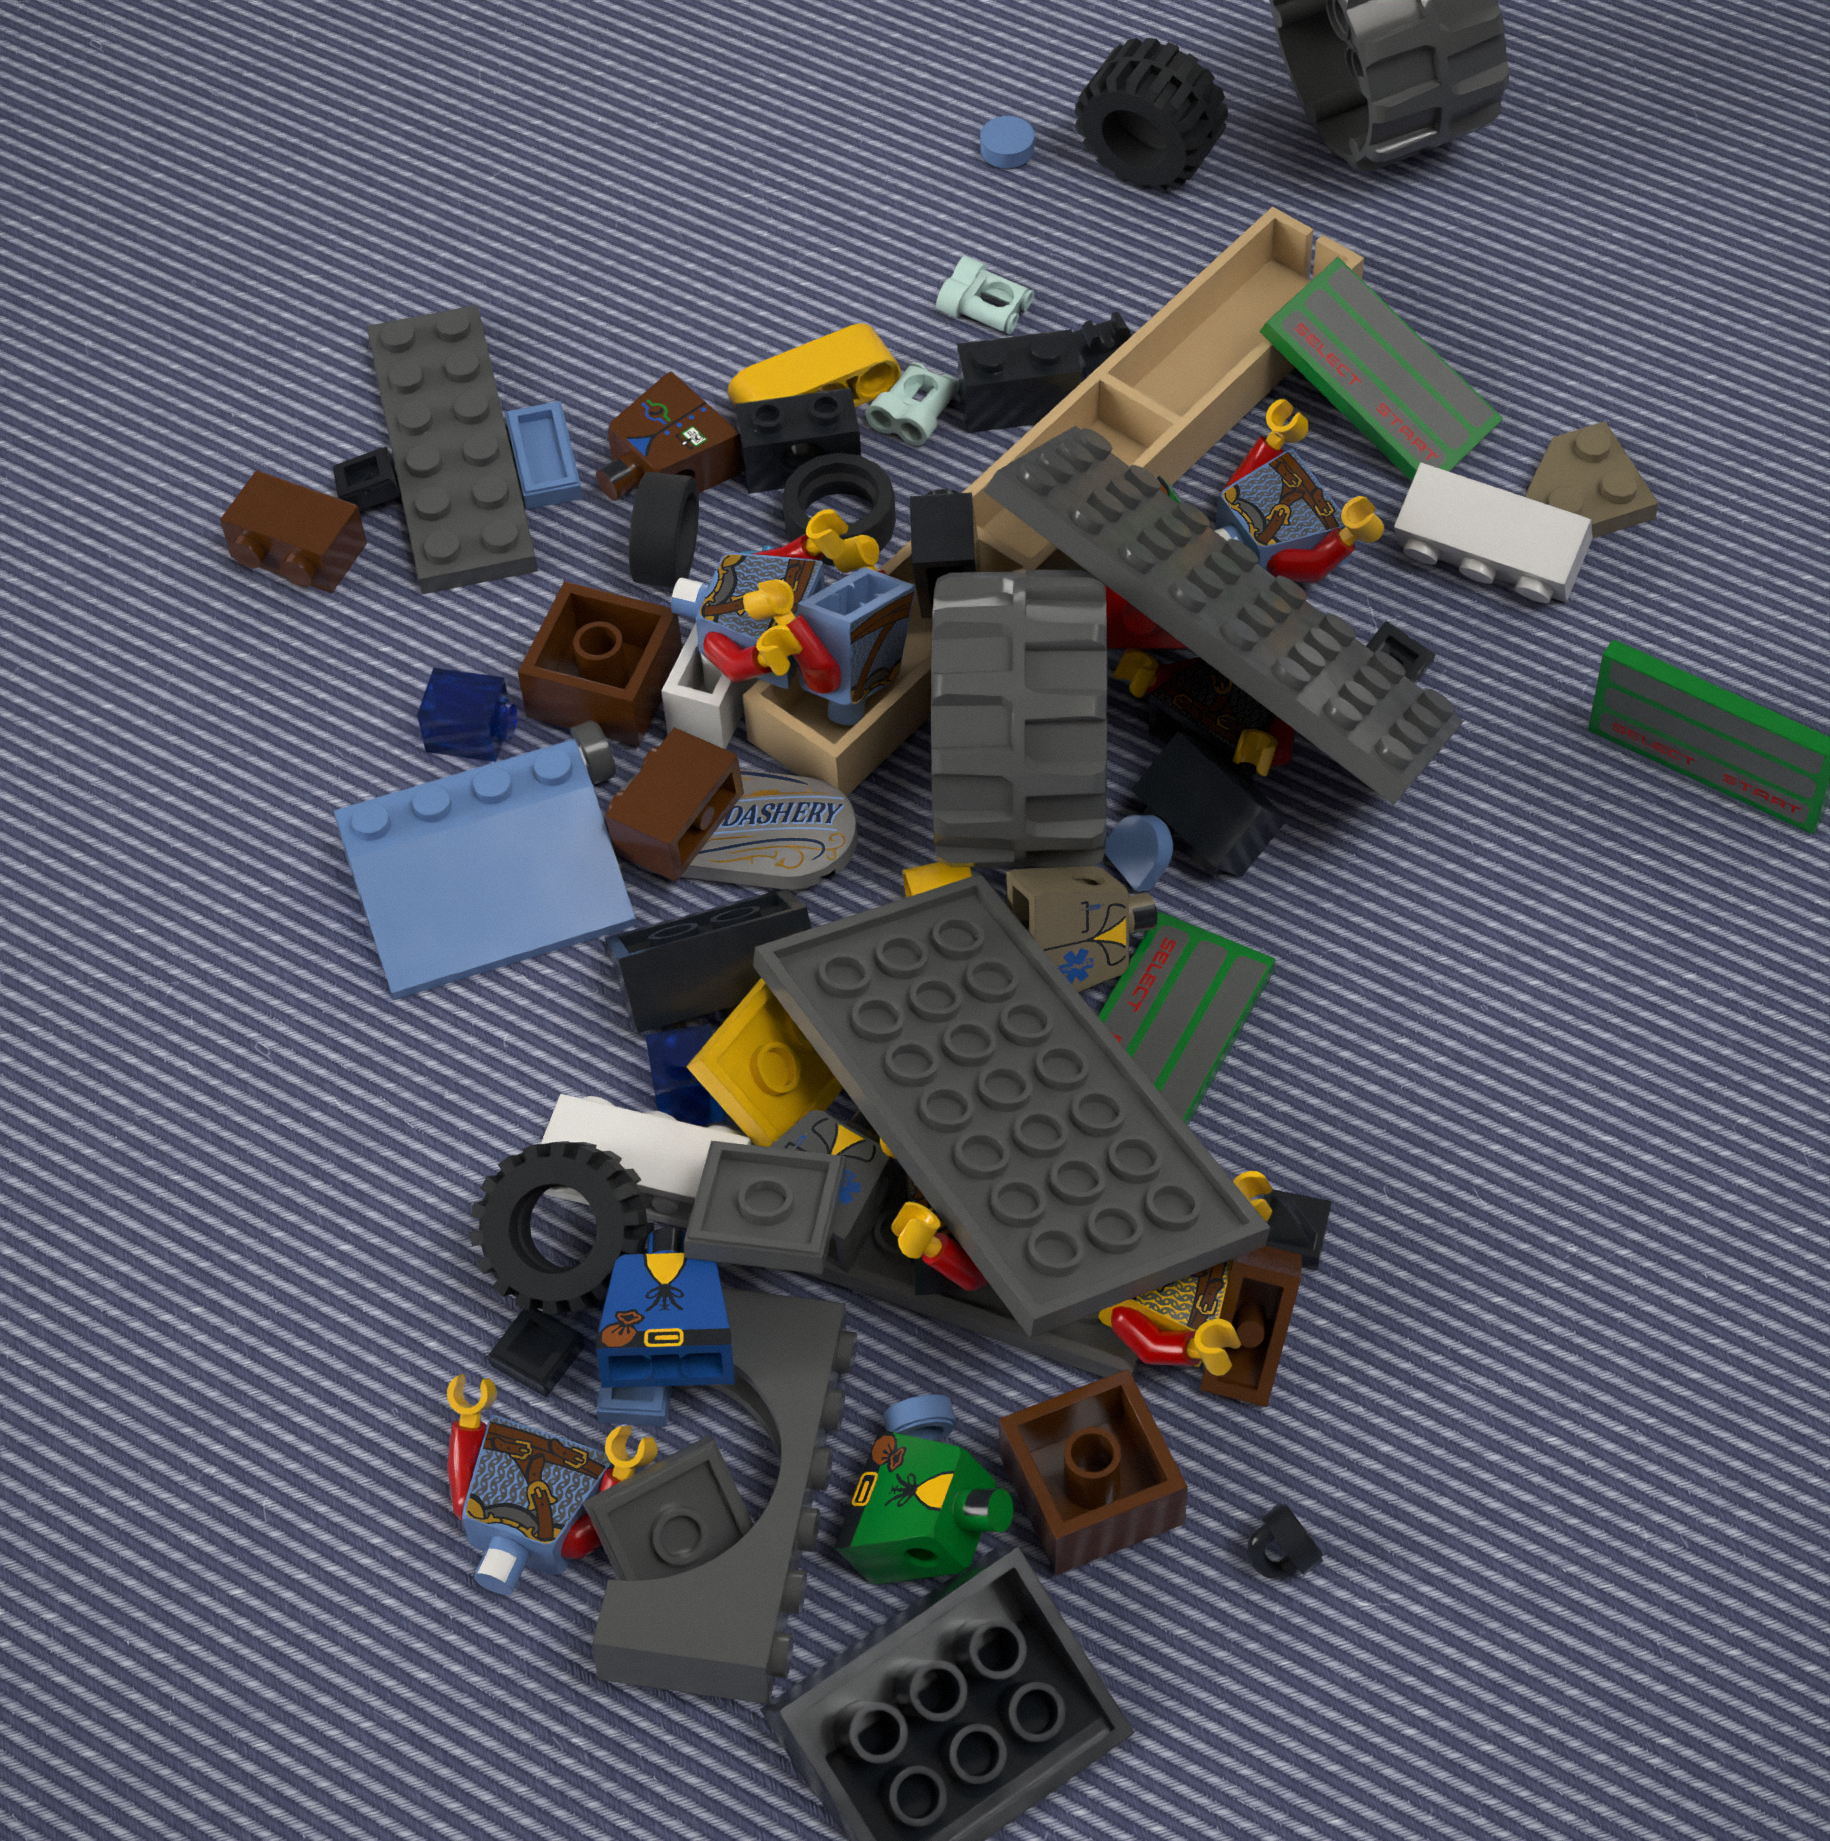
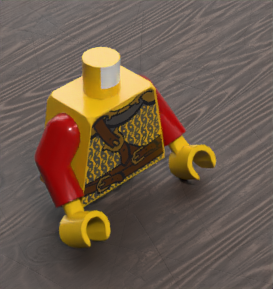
M1258 1171L1241 1173L1233 1182L1267 1222L1272 1214V1209L1267 1201L1264 1199L1250 1200L1256 1195H1267L1273 1190L1266 1177ZM1233 1259L1099 1311L1098 1318L1103 1324L1112 1327L1113 1332L1145 1364L1195 1366L1199 1368L1203 1361L1206 1369L1211 1374L1216 1376L1224 1375L1230 1370L1232 1363L1227 1352L1221 1348L1231 1347L1236 1349L1241 1346L1238 1335L1231 1323L1219 1319Z

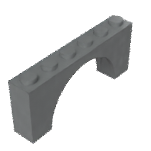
M722 1287L732 1337L735 1384L706 1386L720 1391L737 1401L759 1421L770 1436L781 1462L774 1493L763 1514L749 1532L730 1549L702 1566L684 1573L652 1580L621 1581L608 1579L592 1645L598 1680L770 1704L775 1677L787 1678L793 1653V1634L785 1633L789 1613L801 1614L804 1604L807 1572L798 1569L802 1551L814 1552L817 1543L820 1510L812 1508L815 1490L827 1491L829 1486L833 1450L825 1448L828 1430L839 1432L845 1406V1390L837 1389L840 1373L851 1374L853 1371L857 1350V1332H849L846 1329L845 1303Z

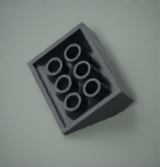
M1018 1546L992 1549L973 1562L965 1571L957 1573L771 1701L770 1704L760 1709L798 1772L849 1841H985L1135 1733Z

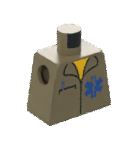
M1101 867L1030 868L1006 871L1007 906L1077 992L1124 974L1129 967V935L1153 930L1157 926V909L1151 895L1147 892L1128 895L1126 887Z

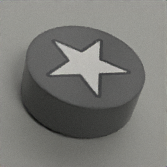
M589 720L571 727V737L576 740L592 785L613 778L616 773L615 762L599 724Z

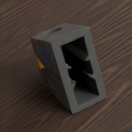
M860 1109L847 1125L821 1110L809 1111L770 1147L846 1156V1176L826 1261L848 1272L855 1263L892 1193L895 1183L893 1158L887 1156L882 1151L880 1136Z

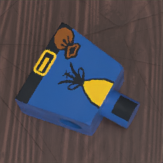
M676 1228L654 1230L648 1236L647 1254L622 1255L615 1260L596 1339V1352L602 1388L735 1384L732 1337L717 1263L714 1261L685 1258L684 1239L686 1233Z

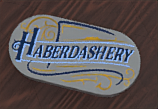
M740 769L744 794L681 877L788 890L805 889L822 883V876L829 874L833 870H835L836 875L849 863L854 855L858 841L854 809L848 798L839 789L825 781L803 776ZM636 776L630 779L621 790L625 791ZM632 862L634 865H636L638 868L642 870L658 874L652 870H649L641 865Z

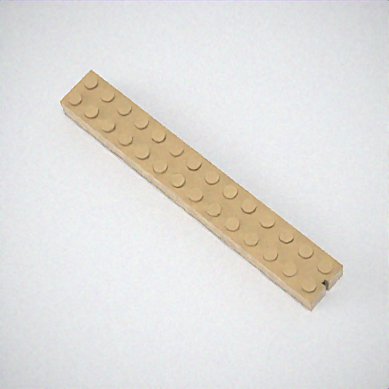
M1272 206L962 492H972L980 548L981 572L1085 569L984 492V489L997 470L1070 428L1077 426L1081 430L1088 428L1102 435L1112 445L1111 453L1128 466H1140L1156 478L1161 476L1173 485L1295 368L1259 331L1274 314L1311 281L1309 278L1313 242L1312 228ZM1325 235L1320 236L1316 240L1313 279L1337 257L1362 279L1364 257ZM911 540L878 570H884L888 576L915 585V595L900 672L893 683L866 698L864 717L857 724L841 725L831 721L828 718L829 700L803 690L799 684L798 668L789 689L778 687L760 679L742 695L747 740L799 776L825 781L839 789L845 796L849 795L931 716L932 618H921L912 567Z

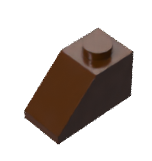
M1264 1246L1233 1258L1219 1319L1231 1323L1238 1335L1241 1346L1236 1349L1231 1347L1221 1348L1227 1352L1232 1363L1230 1370L1226 1374L1216 1376L1211 1374L1204 1366L1200 1390L1264 1407L1268 1406L1301 1281V1254Z

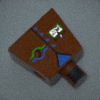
M670 371L610 422L607 431L612 461L596 471V478L603 492L613 501L618 500L637 488L647 471L690 476L696 480L699 494L744 472L740 432Z

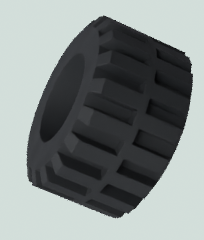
M1146 37L1143 43L1139 39L1134 38L1127 40L1124 46L1119 44L1113 49L1078 97L1080 100L1075 105L1074 114L1079 117L1076 121L1078 133L1085 136L1083 144L1089 152H1094L1098 157L1096 161L1102 167L1111 169L1115 172L1114 176L1124 182L1126 179L1130 180L1135 186L1146 189L1149 185L1156 191H1166L1169 186L1174 189L1183 186L1186 180H1190L1223 134L1227 125L1224 121L1228 117V107L1222 103L1225 95L1222 88L1213 83L1215 77L1208 68L1203 69L1197 63L1199 59L1191 53L1188 55L1179 51V46L1170 42L1162 45L1158 39Z
M561 1141L536 1144L523 1148V1152L518 1155L508 1156L498 1164L501 1170L497 1175L487 1176L480 1189L486 1192L483 1201L474 1202L471 1217L480 1218L479 1230L470 1232L472 1247L478 1245L482 1247L484 1258L476 1261L482 1274L493 1273L497 1281L492 1287L502 1297L513 1295L517 1298L516 1306L528 1311L536 1308L542 1309L543 1314L559 1315L566 1312L574 1313L605 1303L616 1259L622 1255L647 1254L645 1244L649 1234L654 1231L655 1222H647L646 1209L653 1206L649 1193L641 1194L636 1185L641 1181V1178L633 1168L625 1169L620 1164L622 1160L620 1156L612 1151L596 1149V1144L587 1142ZM557 1186H567L579 1192L592 1207L597 1223L596 1240L590 1254L582 1263L573 1267H560L548 1261L536 1248L531 1235L530 1220L536 1202L545 1191Z

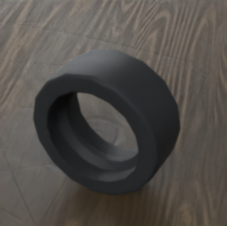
M846 453L817 456L800 465L788 478L782 496L785 527L789 542L806 534V527L811 518L807 516L805 511L813 502L825 496L841 493L857 495L869 501L874 508L866 517L847 524L849 526L847 533L839 537L843 540L858 535L870 536L876 540L880 553L892 539L896 523L895 494L891 479L885 471L871 460L860 455ZM823 554V558L820 561L826 565H834L833 560Z
M649 471L642 477L635 496L629 533V568L633 582L674 588L680 577L688 579L696 548L699 519V494L694 478Z

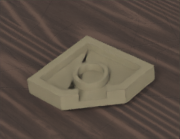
M1606 421L1553 437L1525 494L1526 498L1591 519L1593 538L1656 519L1659 504Z

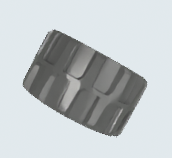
M1269 0L1280 52L1300 104L1329 151L1334 156H1340L1345 159L1353 170L1371 172L1416 154L1429 151L1439 145L1488 127L1501 113V98L1503 92L1509 88V68L1504 34L1506 31L1497 0Z
M1087 570L948 573L937 578L934 589L932 616L931 769L933 833L938 862L949 867L1054 868L1095 866L1103 861L1106 850L1107 817L1106 587L1103 582Z

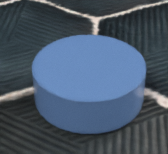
M1001 116L988 121L980 132V151L982 157L989 164L999 168H1015L1027 163L1035 151L1033 127L1024 119L1015 116Z
M944 1395L912 1397L892 1405L883 1414L887 1431L932 1441L943 1439L956 1427L951 1399Z

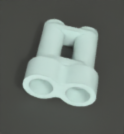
M964 255L958 262L953 275L943 284L936 301V309L956 318L963 314L1007 334H1011L1017 325L1020 310L1022 309L1024 312L1028 310L1033 300L1034 291L986 271V264ZM985 294L1008 305L996 307L983 301L981 297Z
M911 363L889 392H882L876 397L866 410V419L870 426L880 433H896L908 444L921 446L936 429V418L957 393L959 384L954 377L948 374L939 376L929 372L920 363ZM919 390L928 393L921 402L912 399Z

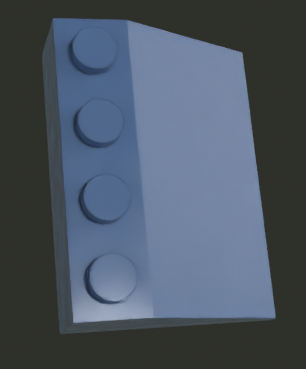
M575 739L334 810L345 855L393 1000L637 926L601 809Z

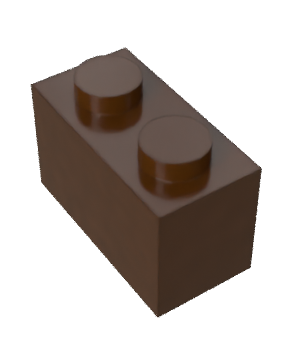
M258 470L254 472L220 519L231 558H234L248 568L255 569L259 567L284 576L296 585L302 587L312 586L331 594L367 545L358 505Z
M674 727L660 746L653 747L647 753L640 772L625 791L621 790L615 794L608 806L605 817L614 853L677 882L744 794L737 754Z

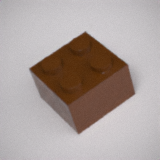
M564 581L518 671L526 717L569 729L593 720L599 724L607 739L640 747L662 701L661 690L682 651L678 614L672 613L670 607Z
M1129 1369L999 1419V1451L1001 1461L1055 1575L1185 1524L1188 1486Z

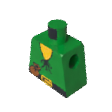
M878 1431L834 1549L871 1584H886L962 1573L971 1565L982 1532H1004L1008 1529L1013 1517L1012 1499L1005 1489L996 1487V1481L968 1451L961 1447L890 1431Z

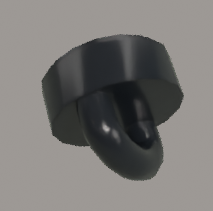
M1280 1502L1261 1516L1265 1524L1258 1528L1248 1541L1247 1555L1251 1565L1266 1578L1283 1579L1298 1569L1304 1576L1323 1562V1553L1286 1503L1282 1505ZM1274 1539L1279 1542L1287 1553L1284 1558L1277 1562L1271 1561L1265 1553L1266 1545Z

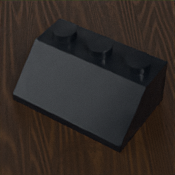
M780 889L605 937L604 939L632 1025L637 1033L649 1031L650 1037H662L687 1028V1019L711 1013V1017L714 1020L727 1019L761 979V976L753 967L755 947L812 929L807 907L788 889Z

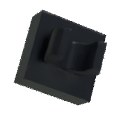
M1118 311L1112 313L1111 320L1093 325L1092 321L1089 320L1084 322L1080 330L1072 332L1081 372L1085 379L1132 336L1130 329Z

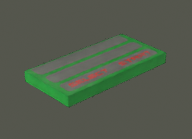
M1339 257L1335 258L1274 314L1259 331L1412 482L1420 462L1450 472L1503 420L1456 371Z
M1612 639L1602 655L1588 731L1814 835L1824 818L1830 797L1829 736Z
M1158 912L1156 928L1147 931L1130 960L1129 967L1120 977L1098 1017L1188 1126L1274 973L1275 958Z

